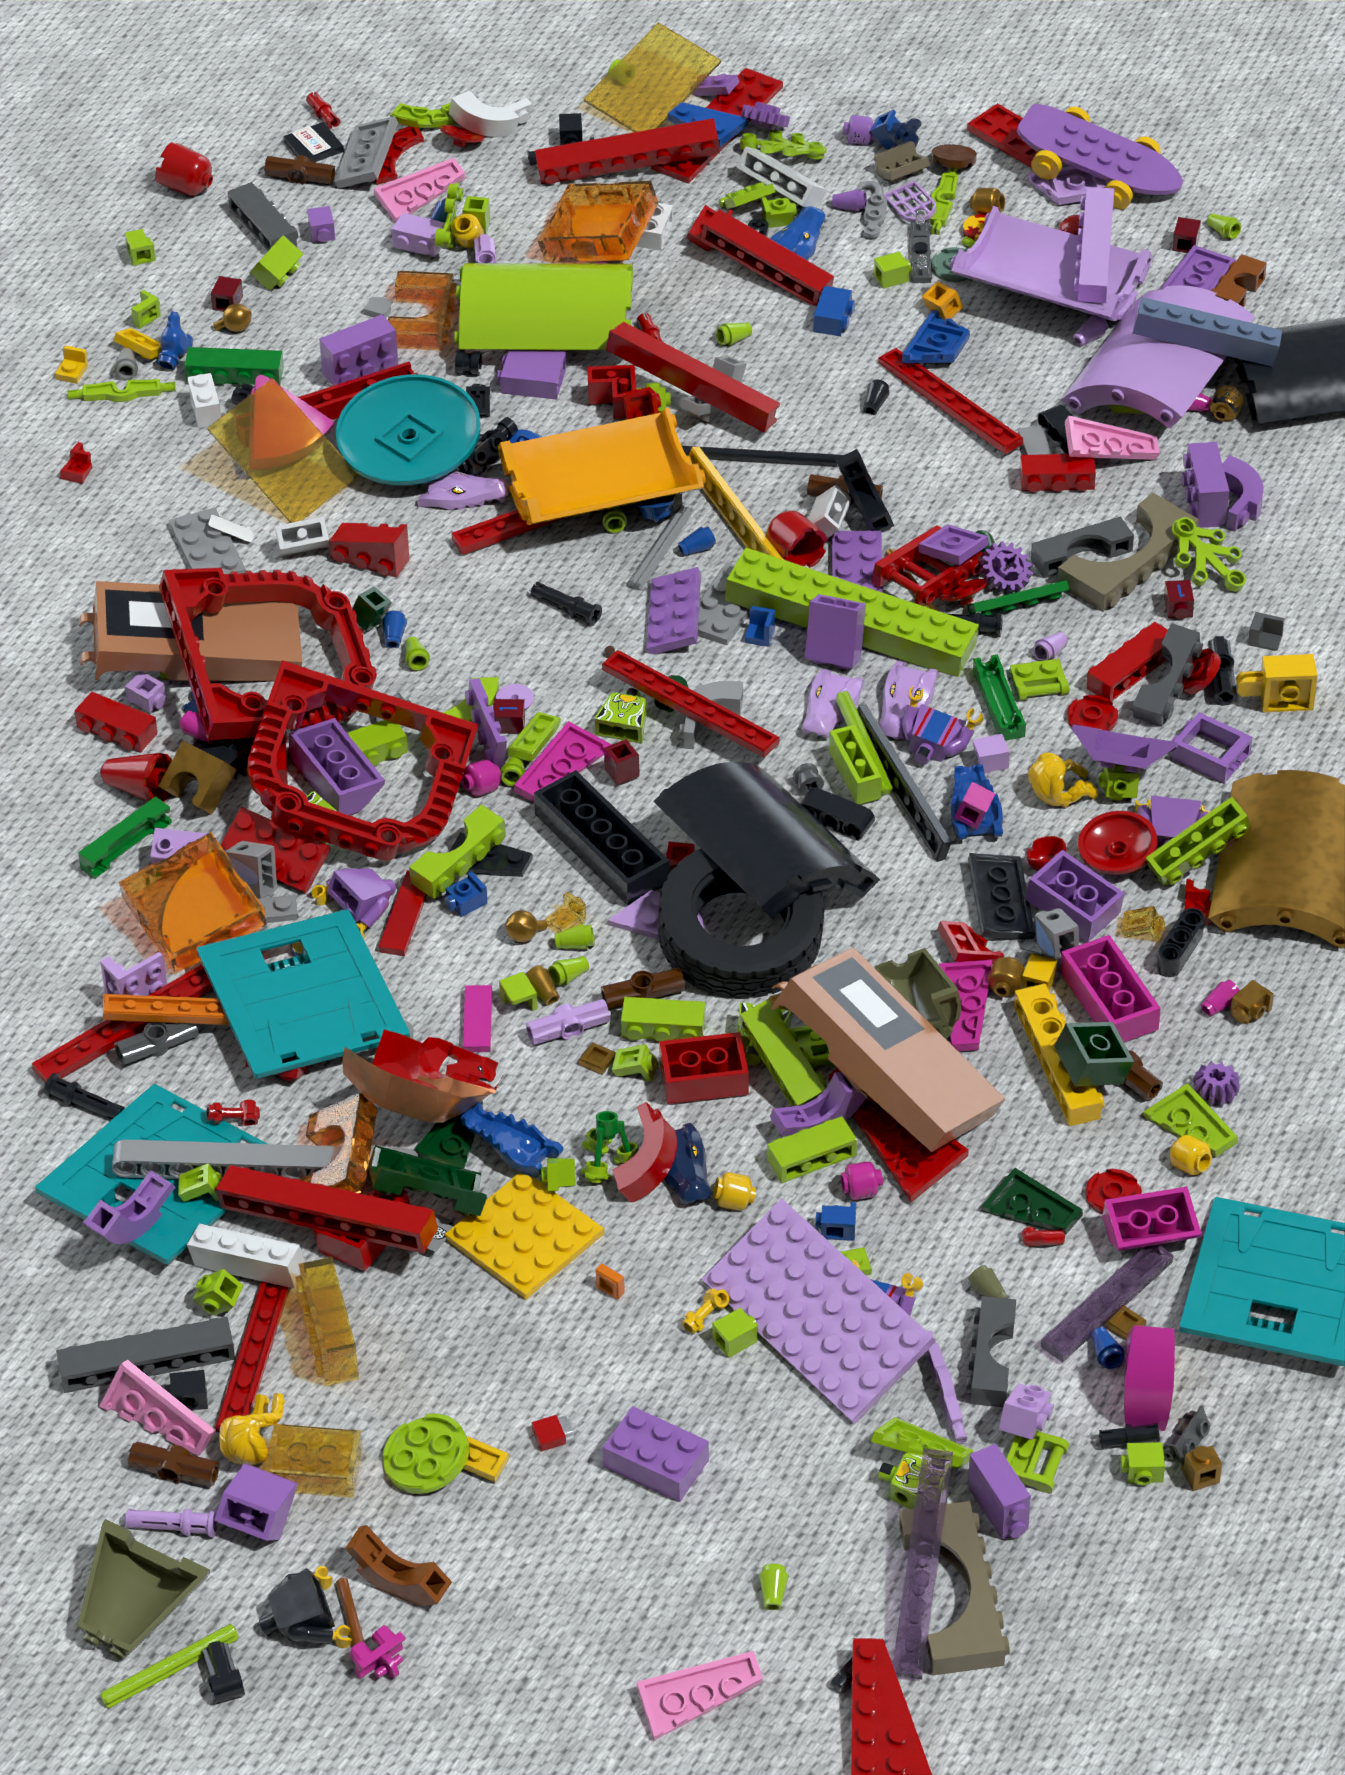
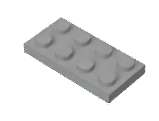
M395 116L355 125L334 180L337 188L352 187L359 183L372 182L378 179L398 125Z
M215 507L169 520V526L190 569L222 567L224 574H229L231 571H237L238 574L246 571L229 534L208 525L211 515L220 517Z
M726 563L700 599L698 636L724 645H728L749 616L750 610L749 608L725 601L726 581L735 566L730 563Z

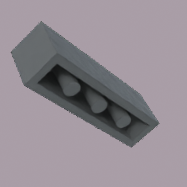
M250 182L228 191L229 208L267 251L283 235L297 247L298 232L296 228L287 222L284 214H280L272 201H268L261 189H258Z

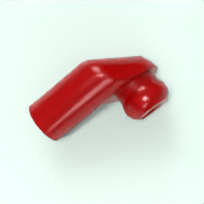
M1027 1227L1021 1234L1023 1243L1029 1247L1063 1245L1065 1242L1064 1231H1036L1034 1227Z

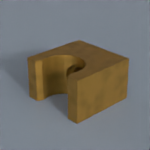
M182 741L158 787L176 797H180L190 782L198 780V790L192 799V804L212 814L237 769Z

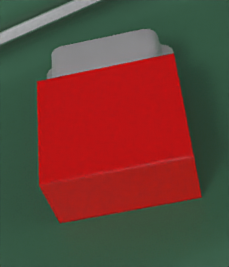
M553 1415L532 1422V1431L541 1452L575 1441L573 1430L566 1415L561 1417Z

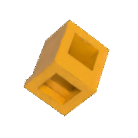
M939 281L922 296L926 307L931 311L933 309L939 311V316L945 320L948 318L952 319L963 308L957 291Z

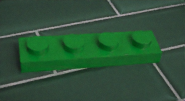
M1067 580L967 604L969 614L981 612L982 615L992 614L991 609L1000 607L1002 612L1016 608L1015 603L1023 601L1024 606L1038 603L1039 597L1047 596L1048 600L1062 597L1061 592L1069 590Z

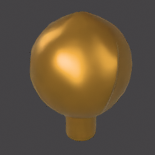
M232 304L225 309L223 319L213 322V326L216 331L227 327L232 332H242L250 325L252 312L242 304Z
M518 910L507 918L505 928L508 936L514 941L527 942L536 935L537 931L546 930L548 924L546 920H537L529 911Z

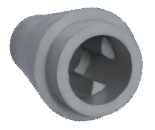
M129 348L120 351L114 366L115 373L123 380L132 379L138 372L134 353Z

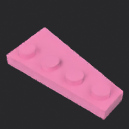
M451 158L374 188V195L396 223L402 213L412 214L446 192L449 184L459 183L464 180L465 172L455 158Z
M1068 416L1065 421L1069 457L1156 460L1160 454L1157 436L1073 416Z
M129 1360L121 1363L99 1406L107 1411L112 1409L120 1413L119 1417L129 1422L135 1420L143 1424L144 1429L151 1433L159 1432L165 1435L168 1441L182 1446L196 1455H200L206 1449L215 1432V1429Z
M751 1651L637 1681L636 1687L653 1739L656 1740L762 1683L763 1677L755 1653Z

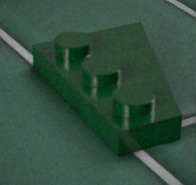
M462 1114L445 1122H436L414 1151H416L418 1157L465 1169L475 1133L461 1124Z
M1017 1168L1010 1172L981 1206V1211L1050 1231H1064L1065 1235L1083 1216V1209Z

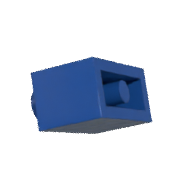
M824 286L814 313L813 332L841 337L843 329H848L849 314H853L855 309V300H852V290Z

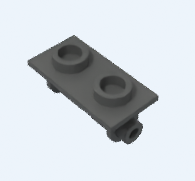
M1200 1406L1197 1412L1191 1410L1183 1415L1182 1420L1175 1429L1176 1434L1179 1435L1172 1434L1163 1446V1453L1166 1459L1173 1460V1458H1177L1181 1466H1184L1185 1454L1196 1449L1202 1439L1208 1435L1211 1425L1203 1406Z

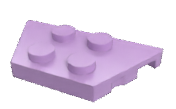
M1072 166L1062 167L1057 177L1050 180L1042 179L1035 172L1028 173L1029 183L1058 205L1080 202L1081 196H1086V187L1105 188L1108 183Z
M650 890L609 919V926L658 939L660 892ZM700 910L697 917L703 927L702 912Z

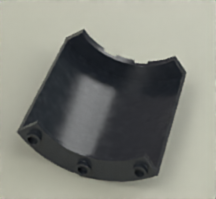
M1345 317L1276 328L1282 330V335L1273 367L1226 356L1224 359L1231 364L1238 365L1236 366V372L1242 384L1247 383L1250 393H1246V398L1253 425L1345 410Z
M745 762L714 764L685 776L668 789H664L653 801L771 919L785 907L799 899L800 893L809 889L815 892L831 888L832 885H838L863 898L880 881L865 864L804 806L759 766Z

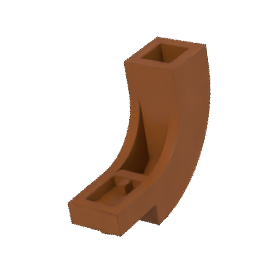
M368 1525L360 1526L345 1547L347 1552L359 1564L356 1571L379 1590L411 1604L421 1606L437 1605L452 1583L434 1561L414 1563L393 1553Z

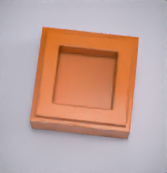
M601 1263L596 1268V1287L613 1298L619 1299L625 1293L624 1276Z

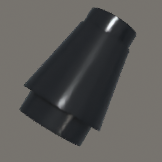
M875 379L868 384L863 408L865 413L876 415L890 395L889 385L885 381Z

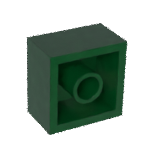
M1113 1022L1066 1023L1054 1045L1075 1086L1122 1085L1134 1063Z

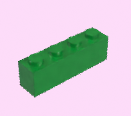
M188 347L184 364L186 382H188L187 377L211 373L213 382L220 385H242V383L255 385V380L259 375H264L278 385H281L284 370L283 352L279 350Z

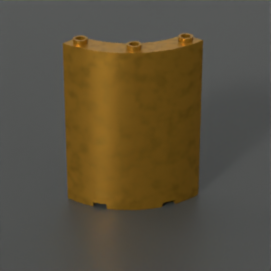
M1277 770V774L1263 775L1261 772L1243 777L1232 783L1230 797L1232 796L1247 814L1250 827L1242 837L1238 839L1233 838L1226 843V847L1220 852L1209 919L1222 931L1231 932L1254 925H1281L1315 934L1336 948L1342 949L1345 947V785L1339 783L1340 779L1311 771Z

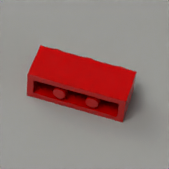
M1069 454L1020 456L1022 491L1060 492L1063 490H1095L1096 469L1094 457H1069Z
M92 691L74 710L76 724L81 731L85 733L91 732L100 736L105 741L118 743L127 750H135L141 753L158 734L156 717Z

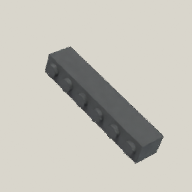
M228 1317L213 1318L208 1321L183 1324L177 1327L157 1329L151 1332L126 1335L121 1338L101 1340L90 1344L70 1346L56 1350L64 1393L111 1384L121 1363L129 1360L149 1377L236 1360Z

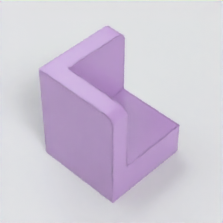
M1002 734L973 740V746L978 756V765L983 764L984 773L1009 768V749Z

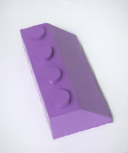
M335 718L289 733V758L320 797L338 812L351 815L361 811L385 785L384 778Z

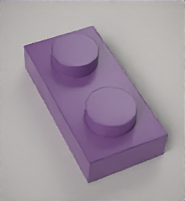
M703 75L697 79V82L690 90L695 96L729 94L738 85L739 79L737 75Z

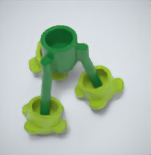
M599 1112L596 1115V1128L587 1131L585 1135L586 1141L582 1142L584 1150H590L595 1153V1160L586 1162V1168H581V1173L585 1174V1178L590 1182L602 1183L604 1179L612 1178V1175L607 1173L608 1164L601 1162V1154L608 1153V1144L612 1143V1139L615 1138L618 1132L622 1145L617 1148L618 1155L614 1157L616 1164L627 1162L639 1151L637 1143L628 1142L625 1133L624 1121H618V1115L615 1112Z

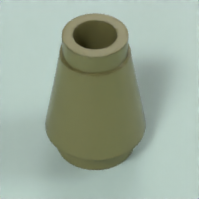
M982 1265L970 1274L968 1278L971 1283L970 1287L981 1296L1009 1298L992 1268Z

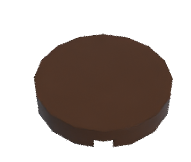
M944 144L932 149L931 159L935 164H937V161L941 162V166L946 168L962 169L968 167L969 163L972 166L976 163L977 153L972 148L963 145Z

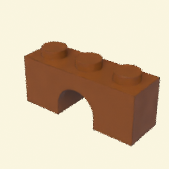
M1241 254L1236 262L1233 261L1227 274L1221 276L1217 287L1212 288L1211 291L1215 292L1217 297L1225 301L1231 299L1245 307L1247 290L1256 292L1263 283L1266 276L1267 263Z

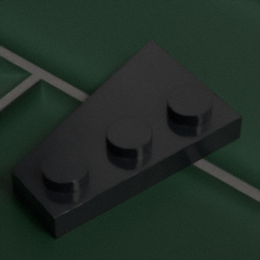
M460 832L449 852L457 849L466 840L465 833ZM499 844L492 848L481 861H477L469 868L465 875L472 871L473 873H489L490 876L522 877L531 863L533 855L530 852Z

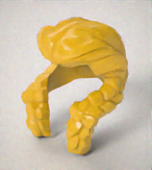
M1044 752L1038 756L1036 762L1028 770L1027 779L1033 787L1035 794L1041 801L1050 806L1066 808L1070 803H1075L1082 796H1089L1093 800L1098 797V788L1093 786L1091 782H1084L1082 780L1077 781L1067 792L1062 793L1064 789L1063 779L1066 771H1072L1085 780L1089 774L1084 766L1074 763L1071 759L1063 762L1058 755Z
M273 1393L271 1413H268L269 1398L266 1395L256 1394L252 1414L233 1416L223 1421L220 1426L219 1445L220 1451L229 1461L240 1465H254L263 1463L270 1457V1449L266 1446L265 1439L259 1434V1430L263 1427L275 1425L281 1420L285 1403L284 1395Z

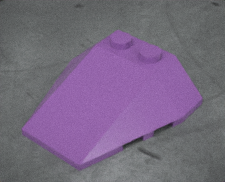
M1074 724L1072 726L1073 732L1092 759L1099 761V766L1114 769L1115 764L1125 765L1124 771L1140 773L1141 768L1148 769L1178 747V743L1172 741L1145 738Z

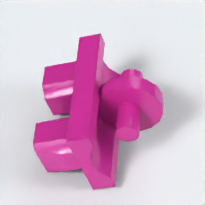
M383 1625L372 1634L371 1639L378 1646L375 1650L371 1652L363 1641L350 1649L349 1655L356 1665L354 1674L359 1679H362L374 1669H376L374 1673L377 1678L387 1674L391 1679H394L399 1675L397 1666L403 1662V1658L397 1653L403 1650L402 1642L406 1640V1637L401 1631L395 1635L386 1625Z

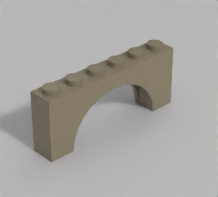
M1152 493L1137 506L1136 522L1141 524L1150 536V540L1144 548L1128 558L1112 562L1089 561L1073 555L1058 567L1057 582L1067 580L1068 591L1104 612L1110 606L1114 607L1126 593H1132L1136 585L1141 581H1147L1152 572L1157 568H1163L1167 560L1172 556H1177L1179 539L1172 533V525L1176 520L1187 517L1195 522L1196 527H1199V519L1157 494Z
M970 1501L899 1510V1529L904 1551H925L943 1558L960 1573L969 1592L970 1599L961 1617L948 1628L928 1634L927 1653L932 1675L1004 1666L1005 1655L1010 1654L1008 1637L1002 1636L1001 1629L1004 1628L1002 1612L996 1611L995 1604L998 1603L996 1587L990 1586L989 1579L992 1578L990 1562L984 1561L983 1554H986L985 1541L983 1536L978 1537L977 1530H980L979 1516L977 1512H972Z

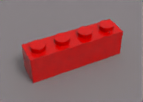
M1155 621L1147 628L1141 629L1135 637L1125 641L1119 649L1108 654L1103 661L1089 669L1086 689L1095 695L1109 699L1111 702L1166 661L1162 655V642L1168 629Z

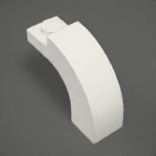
M467 91L451 99L449 115L459 125L471 132L484 136L502 137L517 132L518 124L525 123L529 119L532 103L526 98L506 107H491L479 101L471 91Z

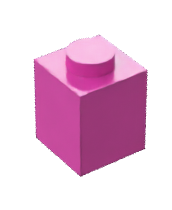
M972 782L954 818L978 829L995 793Z

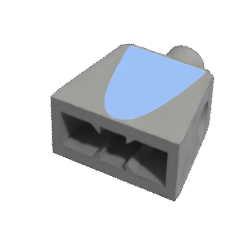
M241 841L227 851L222 850L219 853L218 859L226 867L227 872L242 892L255 899L266 898L277 889L274 846Z
M1057 908L1048 912H1038L1034 917V922L1036 923V942L1044 954L1051 955L1048 957L1057 959V972H1059L1061 952L1079 945L1078 925L1062 909Z

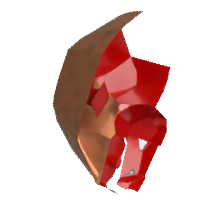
M384 1029L372 1064L344 1047L343 1074L363 1096L384 1109L426 1122H445L466 1112L488 1095L496 1092L498 1084L493 1087L480 1081L479 1078L493 1081L499 1062L455 1046L453 1043L440 1038L428 1037L421 1043L405 1035ZM449 1056L454 1059L455 1063L448 1064L446 1066V1074H442L439 1072L440 1067Z

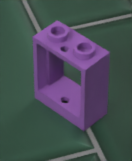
M1199 712L1193 720L1187 721L1184 730L1179 735L1173 737L1172 742H1177L1178 747L1172 751L1171 759L1225 784L1251 754L1253 737ZM1198 733H1201L1231 748L1219 759L1189 745V743Z

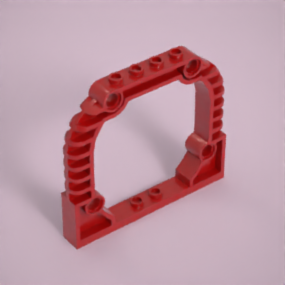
M222 567L163 570L159 589L208 740L255 738L268 701L257 692H246L241 695L228 689L221 683L210 684L205 669V657L200 654L199 639L194 635L191 622L203 611L209 613L221 611L225 603L282 601L291 602L310 610L315 623L322 629L330 632L343 670L341 680L369 689L373 688L377 677L376 668L371 664L368 647H365L363 631L359 629L357 624L356 611L352 610L350 601L345 594L331 591L324 584L320 587L314 583L311 577L304 575V577L297 576L296 572L290 570L287 573H282L278 569H274L273 572L259 570L258 573H252L249 570L239 574L237 571L224 574ZM323 700L320 708L305 712L303 722L298 728H305L333 718L341 724L344 721L350 720L357 710Z
M282 660L249 754L247 772L252 789L260 796L261 803L271 811V820L276 826L338 846L342 849L363 854L367 857L389 861L394 859L397 853L410 852L415 847L428 845L445 829L478 724ZM323 700L361 713L421 731L420 741L429 752L425 769L430 775L434 776L425 807L419 815L407 822L382 818L371 823L310 803L307 796L300 789L282 782L276 768L277 755L286 730L300 727L305 712L320 708Z

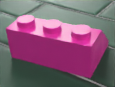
M1188 1186L1105 1200L1102 1219L1108 1240L1118 1251L1202 1236Z

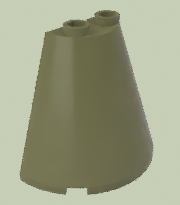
M926 948L907 954L908 959L904 963L898 964L890 960L876 965L874 968L945 1039L951 1035L954 1025L960 1018V995L957 987Z
M105 1519L101 1526L77 1625L84 1632L82 1639L96 1647L101 1643L109 1647V1653L124 1660L127 1654L133 1652L208 1578L210 1569L185 1557L179 1562L136 1541L131 1531Z

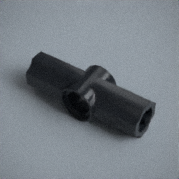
M1215 636L1212 640L1208 641V648L1216 652L1221 659L1220 668L1211 681L1214 699L1220 705H1230L1231 702L1237 700L1234 675L1235 661L1231 654L1230 640L1225 639L1224 636Z

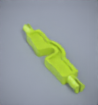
M948 168V172L942 174L939 187L932 192L931 198L936 203V213L930 218V224L932 225L931 234H935L936 231V235H940L941 227L947 224L948 217L953 208L952 201L948 200L956 198L958 174L956 173L958 169Z
M160 379L128 380L124 390H118L116 383L113 381L86 384L82 386L83 389L68 390V400L83 399L85 402L98 400L127 402L137 397L159 396L161 392L176 391L175 381L160 383Z

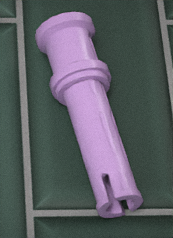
M128 1509L125 1521L127 1528L181 1531L185 1536L197 1533L208 1534L211 1538L215 1537L218 1522L214 1521L217 1511L198 1513L193 1512L192 1509L183 1510L182 1513Z

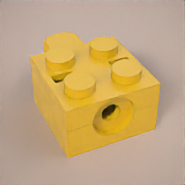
M1314 654L1262 656L1261 671L1240 672L1237 675L1236 684L1239 695L1242 697L1260 696L1263 713L1314 710L1318 678Z

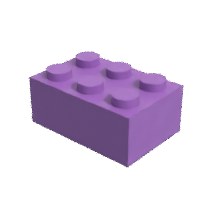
M383 314L319 338L322 374L332 386L398 365L396 330Z
M1217 442L1190 443L1187 447V454H1183L1185 472L1181 473L1182 486L1187 487L1185 489L1186 503H1191L1189 514L1199 519V528L1226 526L1229 488Z
M1062 850L1029 879L1026 900L1041 911L1048 912L1057 908L1062 909L1078 925L1079 937L1089 942L1121 913L1125 893Z
M634 1406L630 1408L603 1446L604 1468L679 1503L709 1461L708 1440Z

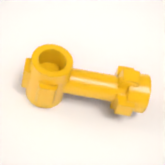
M709 1289L704 1294V1304L695 1313L688 1311L684 1315L685 1319L682 1321V1325L687 1331L695 1334L696 1331L700 1332L704 1328L703 1320L715 1308L724 1309L727 1306L729 1295L724 1289Z

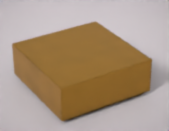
M592 1042L579 1059V1065L603 1075L614 1061L616 1052Z
M1123 1306L1106 1322V1328L1127 1341V1335L1132 1326H1146L1147 1320L1126 1306Z

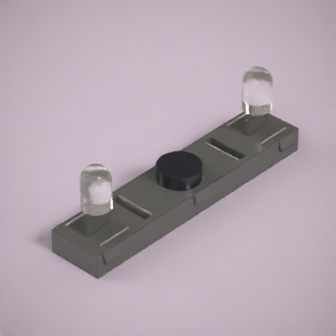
M920 209L916 212L915 222H910L909 225L911 233L910 255L912 257L911 280L913 283H931L929 222H925V212Z

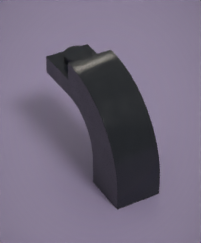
M858 449L836 459L838 469L869 531L884 532L894 527L889 512L867 471Z

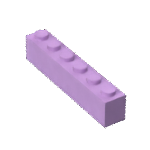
M1086 187V196H1081L1080 210H1085V212H1080L1079 226H1083V228L1078 229V242H1081L1082 245L1077 244L1076 259H1081V261H1076L1075 275H1079V277L1074 279V291L1078 292V301L1106 303L1114 188Z

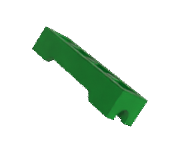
M998 654L991 655L990 660L986 663L981 662L980 657L973 658V674L997 734H1002L1005 741L1025 737L1026 723L1021 711L1018 710L1005 678L1004 669Z
M155 796L79 851L80 869L93 879L99 877L110 869V864L113 860L149 834H154L155 828L164 829L172 823V819L166 813L170 812V806Z

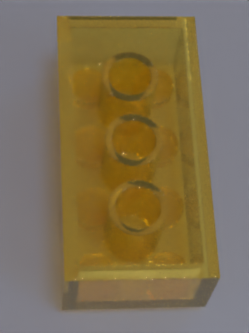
M329 1257L300 1263V1275L295 1276L296 1287L299 1293L297 1294L300 1311L303 1310L305 1315L303 1316L305 1332L310 1337L308 1338L311 1355L315 1357L314 1366L317 1378L323 1377L325 1387L358 1380L356 1345L333 1258Z

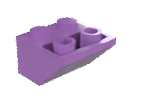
M243 1464L223 1492L214 1521L266 1541L280 1540L298 1483L252 1465Z

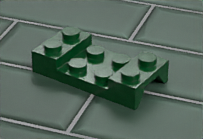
M377 1145L373 1149L368 1167L373 1188L384 1195H391L392 1193L400 1195L403 1186H406L414 1192H421L423 1190L433 1193L441 1199L451 1198L453 1209L461 1215H481L487 1199V1194L478 1192L481 1173Z

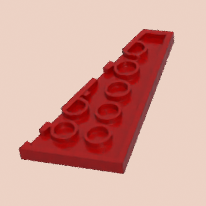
M838 1068L829 1074V1083L834 1073L841 1072ZM870 1096L864 1100L860 1108L852 1115L911 1203L968 1157L969 1149L955 1139L931 1152Z
M853 1638L851 1775H932L884 1639Z

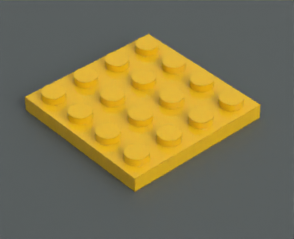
M519 1172L486 1200L480 1216L473 1214L466 1216L446 1232L445 1237H447L446 1241L527 1300L604 1235V1228L554 1191H548V1187L535 1177Z

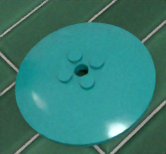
M418 374L395 376L368 386L347 403L337 422L336 442L346 464L356 473L369 480L389 485L421 484L450 473L470 456L477 445L481 432L480 415L470 395L461 387L448 380ZM406 436H408V437L415 436V437L412 438V439H405Z

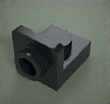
M483 384L466 386V392L474 400L480 417H490V386Z

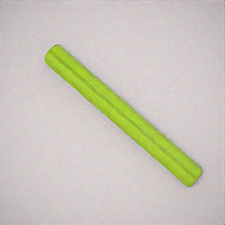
M848 691L839 692L836 702L847 726H855L882 776L881 796L888 795L893 787Z
M228 1624L102 1691L100 1694L102 1702L107 1708H111L199 1661L204 1657L203 1649L209 1643L220 1641L230 1644L236 1641L238 1633L232 1624Z

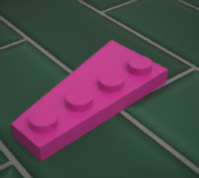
M568 721L517 781L513 792L534 803V792L575 770L580 773L604 755V748L612 744Z
M992 960L939 963V966L957 987L961 1000L960 1018L957 1020L953 1027V1032L949 1036L950 1044L957 1051L979 1050L989 989L987 978L992 967Z

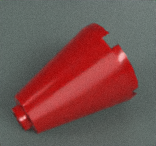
M164 753L112 758L106 760L101 766L100 775L105 784L148 802L156 796L165 802L170 793L158 787L167 771L172 758Z

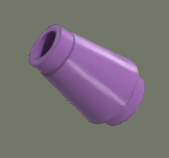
M856 189L833 194V208L858 212L866 208L867 195L865 191Z

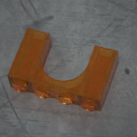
M397 272L395 281L396 302L421 303L435 309L421 317L388 316L389 323L396 330L397 349L443 351L444 343L449 342V329L447 327H452V313L450 312L455 311V298L453 297H456L458 283H454L453 273Z
M357 1093L310 1114L306 1137L316 1146H337L341 1143L343 1145L337 1156L326 1167L299 1180L364 1194L378 1108L361 1093Z

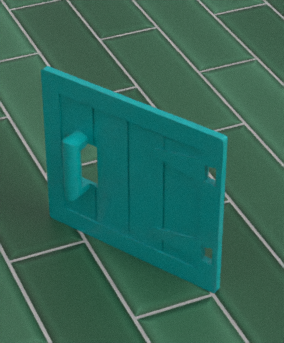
M348 909L197 947V955L256 1079L341 1057L344 1053V1047L354 1053L376 1048L379 1045L384 1029L410 1037V1031ZM301 942L303 951L300 956L266 964L261 951ZM373 1035H376L377 1039L366 1042L362 1041V1038ZM293 1056L297 1058V1060L282 1063V1059Z
M153 1084L35 1187V1192L86 1220L100 1200L113 1208L124 1203L115 1196L114 1190L120 1184L135 1192L144 1180V1178L120 1177L112 1171L114 1144L120 1140L240 1143L241 1140H244L250 1144L267 1143L224 1120L221 1123L207 1121L204 1109L157 1084ZM175 1103L185 1110L180 1112L173 1108V1104ZM166 1179L175 1186V1189L159 1209L162 1216L139 1238L127 1243L166 1265L188 1247L187 1244L199 1224L211 1226L227 1211V1209L220 1207L219 1201H216L209 1192L184 1202L178 1195L179 1179Z
M1215 1197L1181 1317L1179 1331L1345 1367V1235L1331 1232V1229L1345 1231V1223ZM1244 1212L1261 1214V1217L1246 1215ZM1254 1302L1297 1311L1296 1319L1293 1325L1252 1317L1251 1304Z

